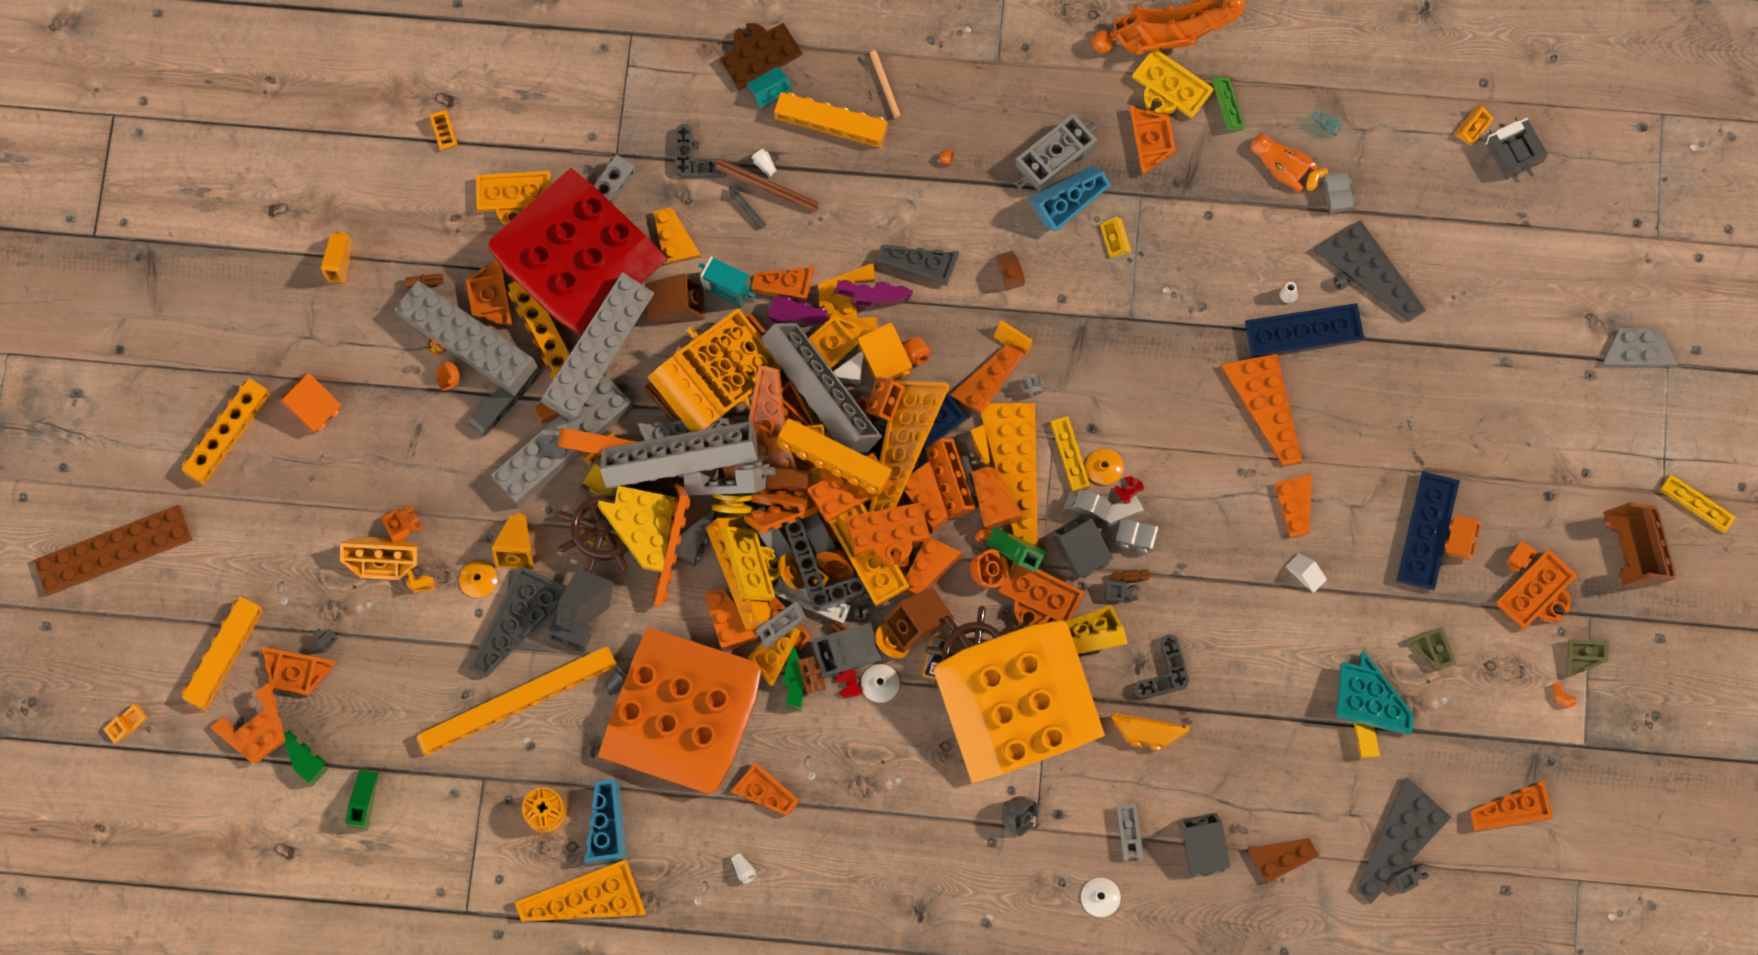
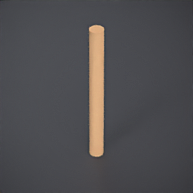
M873 50L870 52L871 59L894 119L901 117L877 51Z

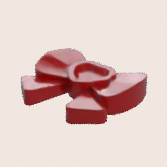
M1133 476L1124 478L1129 485L1126 486L1125 490L1115 486V495H1118L1120 500L1126 504L1131 502V498L1137 492L1144 490L1143 483L1139 479L1133 478Z
M851 669L845 671L842 675L838 674L835 680L836 683L846 682L847 688L839 692V695L845 699L848 696H860L863 692L857 683L856 670Z

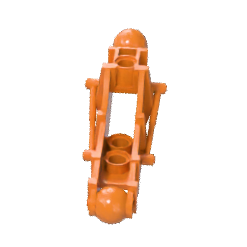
M1196 0L1176 8L1168 4L1165 6V9H1148L1136 5L1132 7L1133 12L1120 19H1113L1115 30L1111 32L1105 30L1097 31L1092 37L1091 45L1098 53H1108L1113 49L1114 42L1119 39L1129 53H1137L1138 55H1142L1144 51H1161V49L1188 47L1197 43L1196 39L1207 34L1211 29L1216 32L1221 27L1237 21V17L1242 15L1245 10L1246 2L1245 0Z

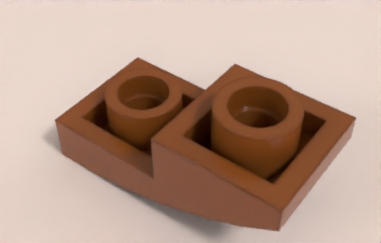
M775 469V475L767 476L766 487L769 490L787 488L789 491H805L808 489L810 472L798 469Z

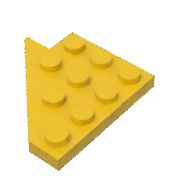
M618 486L614 504L598 501L597 506L642 569L662 572L675 497Z

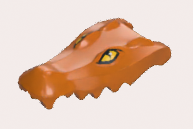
M1263 133L1258 134L1251 142L1250 151L1256 153L1261 158L1262 163L1271 171V174L1278 181L1293 188L1298 193L1303 189V186L1298 181L1308 169L1311 172L1318 170L1316 164L1307 155L1275 142Z

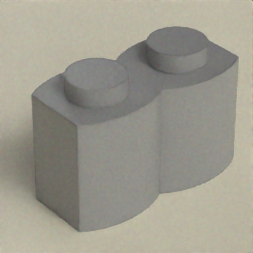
M1347 171L1325 174L1323 184L1329 213L1352 211L1354 205H1356L1355 194H1352L1350 189L1353 187L1352 177L1348 176Z
M1121 519L1115 544H1118L1119 548L1130 550V548L1138 549L1137 552L1141 554L1153 553L1159 527Z

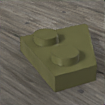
M1442 627L1407 640V643L1438 671L1456 664Z
M1568 639L1566 677H1572L1607 662L1609 642Z

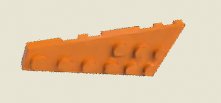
M1277 354L1221 364L1223 372L1226 373L1231 385L1236 389L1241 401L1261 429L1263 436L1266 437L1271 445V449L1281 465L1286 467L1301 464L1302 457Z

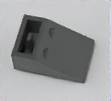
M871 623L812 640L822 677H829L882 660Z

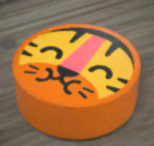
M429 338L427 347L432 354L440 355L445 352V348Z

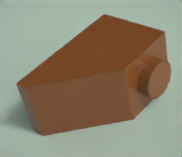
M1013 250L996 255L995 260L1006 291L1024 286L1025 277Z

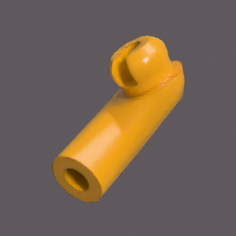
M1324 167L1309 173L1306 181V189L1308 191H1314L1318 187L1320 179L1325 174H1329L1327 168Z

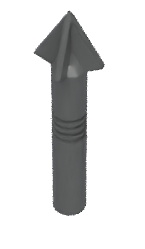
M728 186L732 200L735 199L756 225L763 229L766 226L765 222L742 197L741 190Z

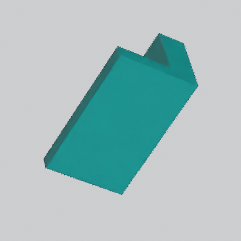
M778 66L746 84L753 93L760 108L778 99L781 92L792 91L787 76Z

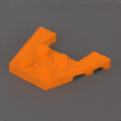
M269 682L255 692L264 710L237 731L233 728L228 717L224 716L210 726L213 731L252 764H257L286 742L281 718L278 717L276 708L278 706L277 700L274 699L273 695L274 687Z

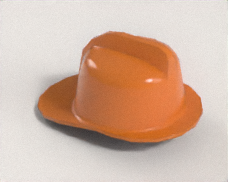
M836 548L831 552H821L815 556L816 563L830 577L836 580H849L854 575L852 563L843 550Z

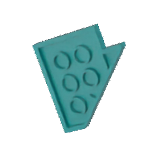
M1362 651L1360 653L1359 666L1346 662L1340 664L1335 718L1405 735L1412 733L1413 713L1365 652Z

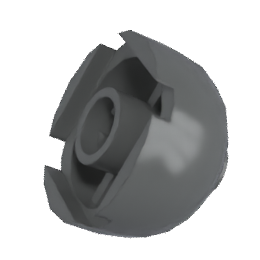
M1017 796L1006 801L1002 807V823L1004 827L1015 836L1016 834L1018 836L1024 835L1033 826L1034 823L1031 822L1033 817H1038L1039 804L1025 796Z

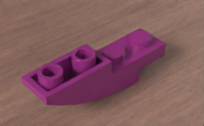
M838 280L834 294L851 297V305L886 307L908 301L913 294V290H909L905 286H892L884 281L876 282L875 286L871 288L866 284L856 285L852 284L849 280Z

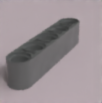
M536 362L538 368L515 396L499 387L471 417L468 425L482 437L486 436L542 375L544 367Z

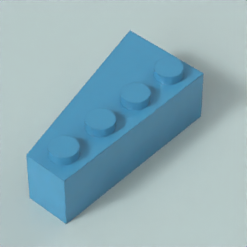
M1090 166L1027 199L1043 225L1056 232L1109 188L1111 183L1102 170Z
M616 779L595 782L593 810L589 824L587 852L584 863L589 866L628 860L620 782Z

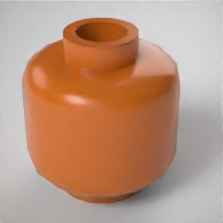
M909 338L905 341L903 347L912 365H923L929 360L930 348L922 338Z

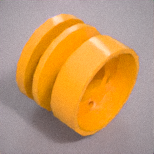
M547 787L530 791L522 803V813L526 822L534 831L541 834H551L559 830L566 820L567 812L563 800L554 790ZM543 805H545L547 807V810H544L543 813H541L539 808H543Z

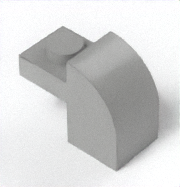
M1079 489V492L1069 491L1063 509L1067 512L1082 513L1093 520L1106 521L1111 503L1098 494Z

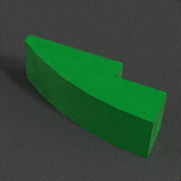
M793 647L789 654L782 684L783 688L789 689L786 708L802 711L804 683L798 664L799 657L795 647Z

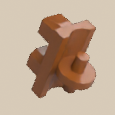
M816 655L799 659L798 664L806 694L826 690Z

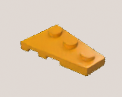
M672 207L653 211L662 254L667 258L665 265L702 257Z

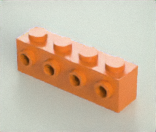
M939 439L925 448L927 458L931 463L948 519L962 518L976 510L977 508L954 440Z

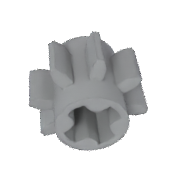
M1033 373L1023 378L1024 382L1021 383V388L1024 394L1028 393L1030 397H1033L1043 392L1042 388L1045 387L1042 376L1037 377V374Z

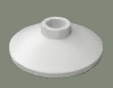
M884 664L871 666L862 676V691L873 702L884 703L890 701L899 691V676L890 666ZM878 679L884 680L882 685H878L876 682Z
M1094 878L1083 887L1081 902L1089 914L1095 917H1107L1113 914L1119 907L1121 895L1113 881L1107 878ZM1103 893L1105 898L1100 900L1097 895Z

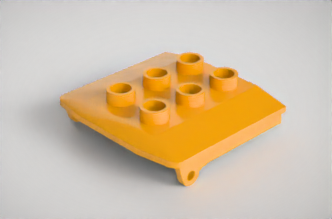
M1057 620L1023 627L962 649L937 663L934 667V675L971 783L1011 772L1105 736L1069 627L1064 621Z

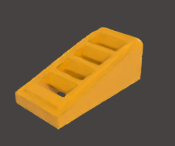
M447 110L430 114L429 118L439 150L458 146ZM442 118H445V120H446V121H443V122H440V123L435 124V121H436V120H439V119H442ZM448 126V128L437 130V127ZM450 132V135L439 137V134ZM452 138V142L441 143L443 140Z
M981 425L970 430V438L985 468L990 465L985 427Z

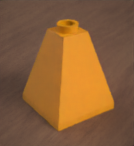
M515 513L509 516L492 546L496 568L519 569L522 566L529 570H534L526 516L522 513Z

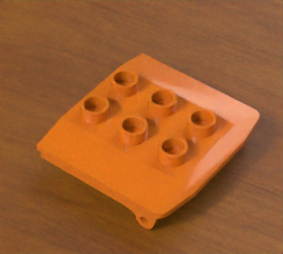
M647 627L634 655L608 723L598 758L693 789L704 795L715 793L732 766L754 707L761 676L760 665L757 662Z

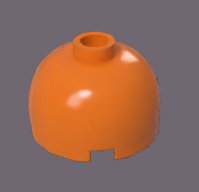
M997 550L982 551L977 553L971 560L969 566L970 576L982 588L1002 586V582L1008 577L1009 566L1007 559L1001 556Z

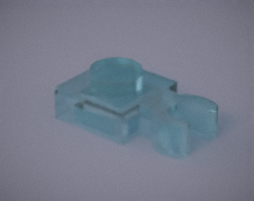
M1316 108L1314 109L1310 119L1321 124L1323 129L1337 136L1342 126L1340 121L1334 116L1323 115L1321 111Z

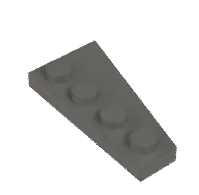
M881 245L876 258V264L947 286L959 256V251L943 252V250L939 249L929 251L924 250V248L907 249L904 246Z

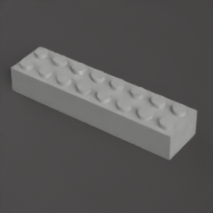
M622 272L540 402L573 422L651 300L654 292Z
M418 280L394 309L402 320L514 396L538 368L531 356Z
M773 324L761 340L765 344V348L774 356L776 363L786 372L787 378L795 384L797 391L803 395L808 406L815 411L818 419L827 427L829 434L838 443L858 453L869 452L882 437L798 324Z
M605 376L596 384L573 422L560 415L491 474L493 481L520 508L583 453L557 447L560 428L603 435L633 410L632 402Z
M753 421L612 446L602 448L600 470L605 487L617 488L621 485L637 484L642 481H655L659 478L676 477L677 475L687 473L693 474L703 470L710 471L715 468L732 467L742 463L749 464L757 461L758 439Z

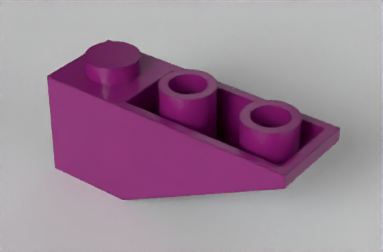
M775 296L767 314L771 323H797L798 326L827 322L831 319L826 309L819 306L816 308L811 307L803 301L798 303L787 296Z

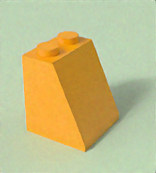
M892 322L857 338L858 350L863 353L864 362L875 382L877 377L893 381L908 378L913 372V366Z

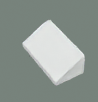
M1133 496L1129 504L1120 501L1110 506L1105 521L1108 527L1120 523L1121 519H1130L1143 514L1144 509L1137 496Z

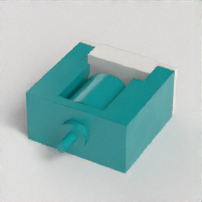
M712 256L706 265L699 263L698 267L703 269L700 275L703 290L740 308L743 307L748 296L756 297V294L751 292L752 285L749 274Z

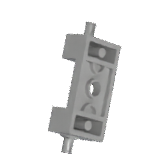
M1074 113L1016 158V167L1023 175V178L1015 183L1016 186L1021 189L1029 183L1038 192L1045 190L1054 182V177L1077 158L1081 157L1084 159L1097 148L1098 140L1092 134L1097 129L1096 124L1094 125V122L1085 127ZM1053 147H1060L1062 152L1054 154L1051 150Z
M753 461L735 470V480H729L728 477L719 478L718 468L678 476L680 479L684 478V486L688 495L756 493L767 488V476L775 475V467H769V464H762V461Z

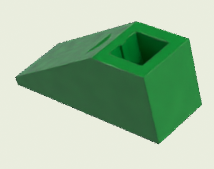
M993 527L986 543L1012 561L1034 572H1037L1046 554V550L996 527Z
M290 730L284 731L285 746L294 771L313 787L328 770L324 765L326 761L318 754L314 757L310 753L312 749L304 742L299 744L296 741L298 737Z
M359 770L345 819V824L349 828L368 830L379 772Z

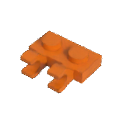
M407 505L401 511L395 509L381 517L393 543L410 535V530L419 531L423 528L420 522L414 524L419 519L415 512L409 514L413 511L411 505Z

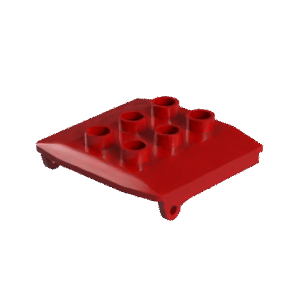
M572 168L559 177L493 236L488 243L490 252L505 272L554 319L578 335L584 333L622 272L642 284L667 261L662 252L597 188Z

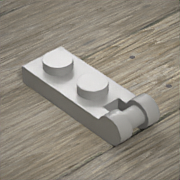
M794 602L757 628L756 633L758 637H761L763 647L769 648L778 639L806 621L807 618L800 604Z
M1136 804L1116 806L1123 861H1129L1130 858L1143 859ZM1135 844L1136 850L1129 851L1128 845Z

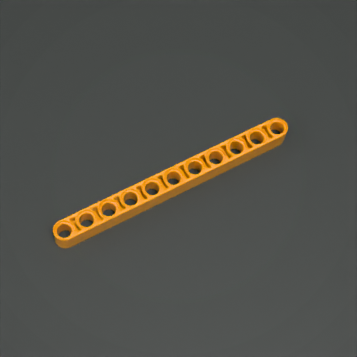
M609 647L601 648L416 736L417 743L424 756L430 755L614 668L617 663Z

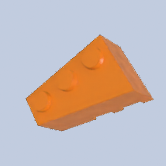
M929 461L911 473L902 494H904L910 504L921 503L927 527L934 533L948 523V514Z
M931 537L929 541H924L905 578L910 588L903 593L914 596L932 588L962 558V552Z

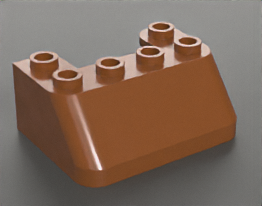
M1629 502L1603 512L1606 528L1618 533V544L1622 548L1623 562L1626 566L1621 568L1618 574L1622 586L1639 588L1675 579V569L1661 517L1656 507Z

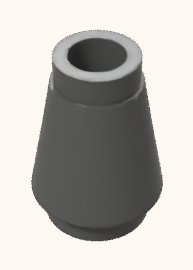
M619 666L616 670L613 669L602 689L609 695H612L623 686L628 673Z

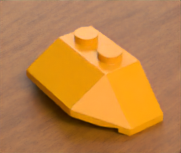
M360 537L340 542V562L345 564L360 578L400 580L408 571L417 566V546L403 539L393 543L391 538Z
M1114 712L1111 715L1112 723L1127 743H1131V746L1139 748L1142 745L1150 746V749L1155 751L1167 749L1186 736L1190 726Z

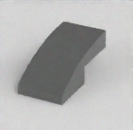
M818 513L801 522L817 554L831 552L836 549Z

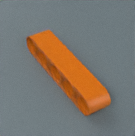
M560 428L557 447L602 455V448L634 443L636 441Z

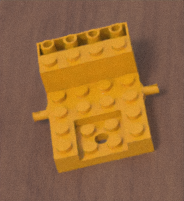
M738 308L702 334L698 335L692 326L689 327L686 332L693 340L660 365L647 378L691 432L706 430L737 404L744 403L748 410H751L752 401L750 396L754 393L759 365L776 368L780 372L783 368L776 363L774 356L765 348L760 334ZM745 345L750 346L752 352L748 351L745 348Z

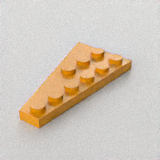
M626 859L514 902L522 922L647 915Z

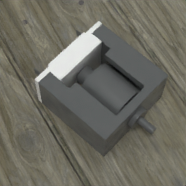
M1515 117L1516 122L1508 126L1504 125L1495 133H1492L1489 129L1491 135L1488 136L1486 145L1506 180L1526 171L1530 177L1534 176L1531 168L1543 163L1548 155L1528 118L1518 121Z

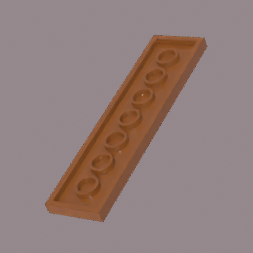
M176 505L34 559L45 594L49 596L193 540L180 505Z

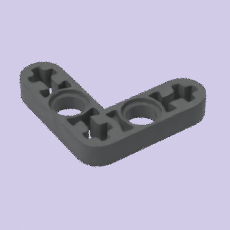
M679 125L675 130V172L680 178H723L727 176L726 173L715 169L718 159H692V130L688 125ZM683 130H685L687 133L685 135L686 142H682L681 134ZM686 147L689 152L686 155H680L678 153L679 149ZM682 161H685V167L687 168L685 172H681L680 169L682 168ZM701 164L707 166V170L703 173L697 171V167ZM710 165L713 167V172H710Z
M1166 635L1161 641V649L1168 674L1137 682L1133 688V694L1137 699L1145 700L1181 691L1187 687L1189 677L1179 641L1174 635ZM1170 639L1171 642L1175 643L1172 646L1173 652L1177 651L1178 653H1172L1167 656L1166 653H1170L1169 646L1164 644ZM1176 657L1180 660V665L1172 667L1169 664V660ZM1181 669L1183 670L1179 673L1180 678L1185 679V681H1183V685L1175 683V681L1177 680V674H1172V672H1177ZM1164 681L1167 685L1166 689L1158 690L1155 686L1156 682ZM1149 683H1152L1154 693H1151V689L1146 690L1144 695L1141 692H1137L1139 686L1149 688Z

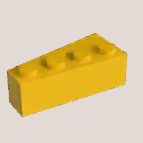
M1112 604L1064 621L1069 627L1077 654L1128 644L1124 627Z

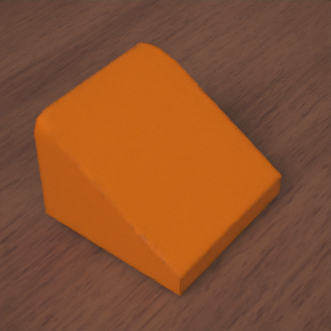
M543 403L534 407L542 424L559 417L556 411Z

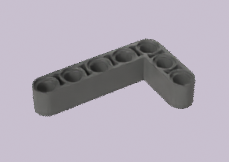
M796 519V522L786 523V534L814 610L824 611L859 599L864 595L865 586L860 578H852L824 587L803 524L798 519ZM792 526H798L800 528V530L797 533H792L789 531L790 527ZM802 543L806 548L803 551H798L795 548L796 545ZM809 561L812 563V566L809 569H805L802 567V563ZM811 579H816L819 583L817 586L812 587L808 585V582ZM857 584L862 589L859 592H853L851 587ZM835 591H841L843 593V596L841 598H835L833 597V593ZM817 597H822L825 602L818 605L814 600Z

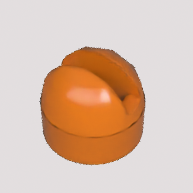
M942 151L939 156L940 161L943 164L952 165L954 151Z

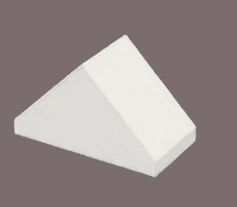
M858 353L834 371L841 383L860 386L864 363L863 353Z
M1300 553L1285 566L1312 593L1317 591L1327 581L1317 563Z

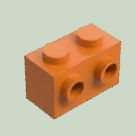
M877 377L864 412L877 419L892 422L905 386L891 379Z
M1455 515L1454 521H1451L1449 527L1450 537L1445 542V550L1450 557L1473 561L1482 525L1480 521L1475 518Z

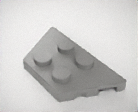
M1620 328L1603 362V367L1678 366V361L1659 328Z

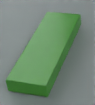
M1215 77L1212 79V83L1227 130H1243L1245 128L1230 79Z

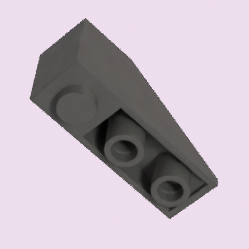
M711 510L681 535L680 546H676L675 549L677 554L676 560L694 567L696 562L701 561L704 544L707 545L710 540L706 527L719 518L716 511Z

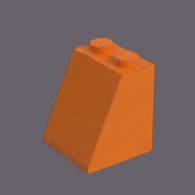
M304 373L278 399L283 406L312 432L316 430L320 432L327 425L325 421L329 417L333 419L340 412L338 408L341 406L310 373Z

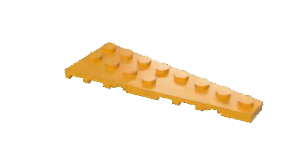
M896 381L905 386L892 422L888 421L879 461L880 464L892 469L890 480L893 483V487L871 499L869 512L897 506L949 390L950 385L948 383Z
M990 403L981 414V418L985 427L995 470L998 471L1010 494L1027 518L1026 520L1011 524L1013 535L1038 547L1035 403Z

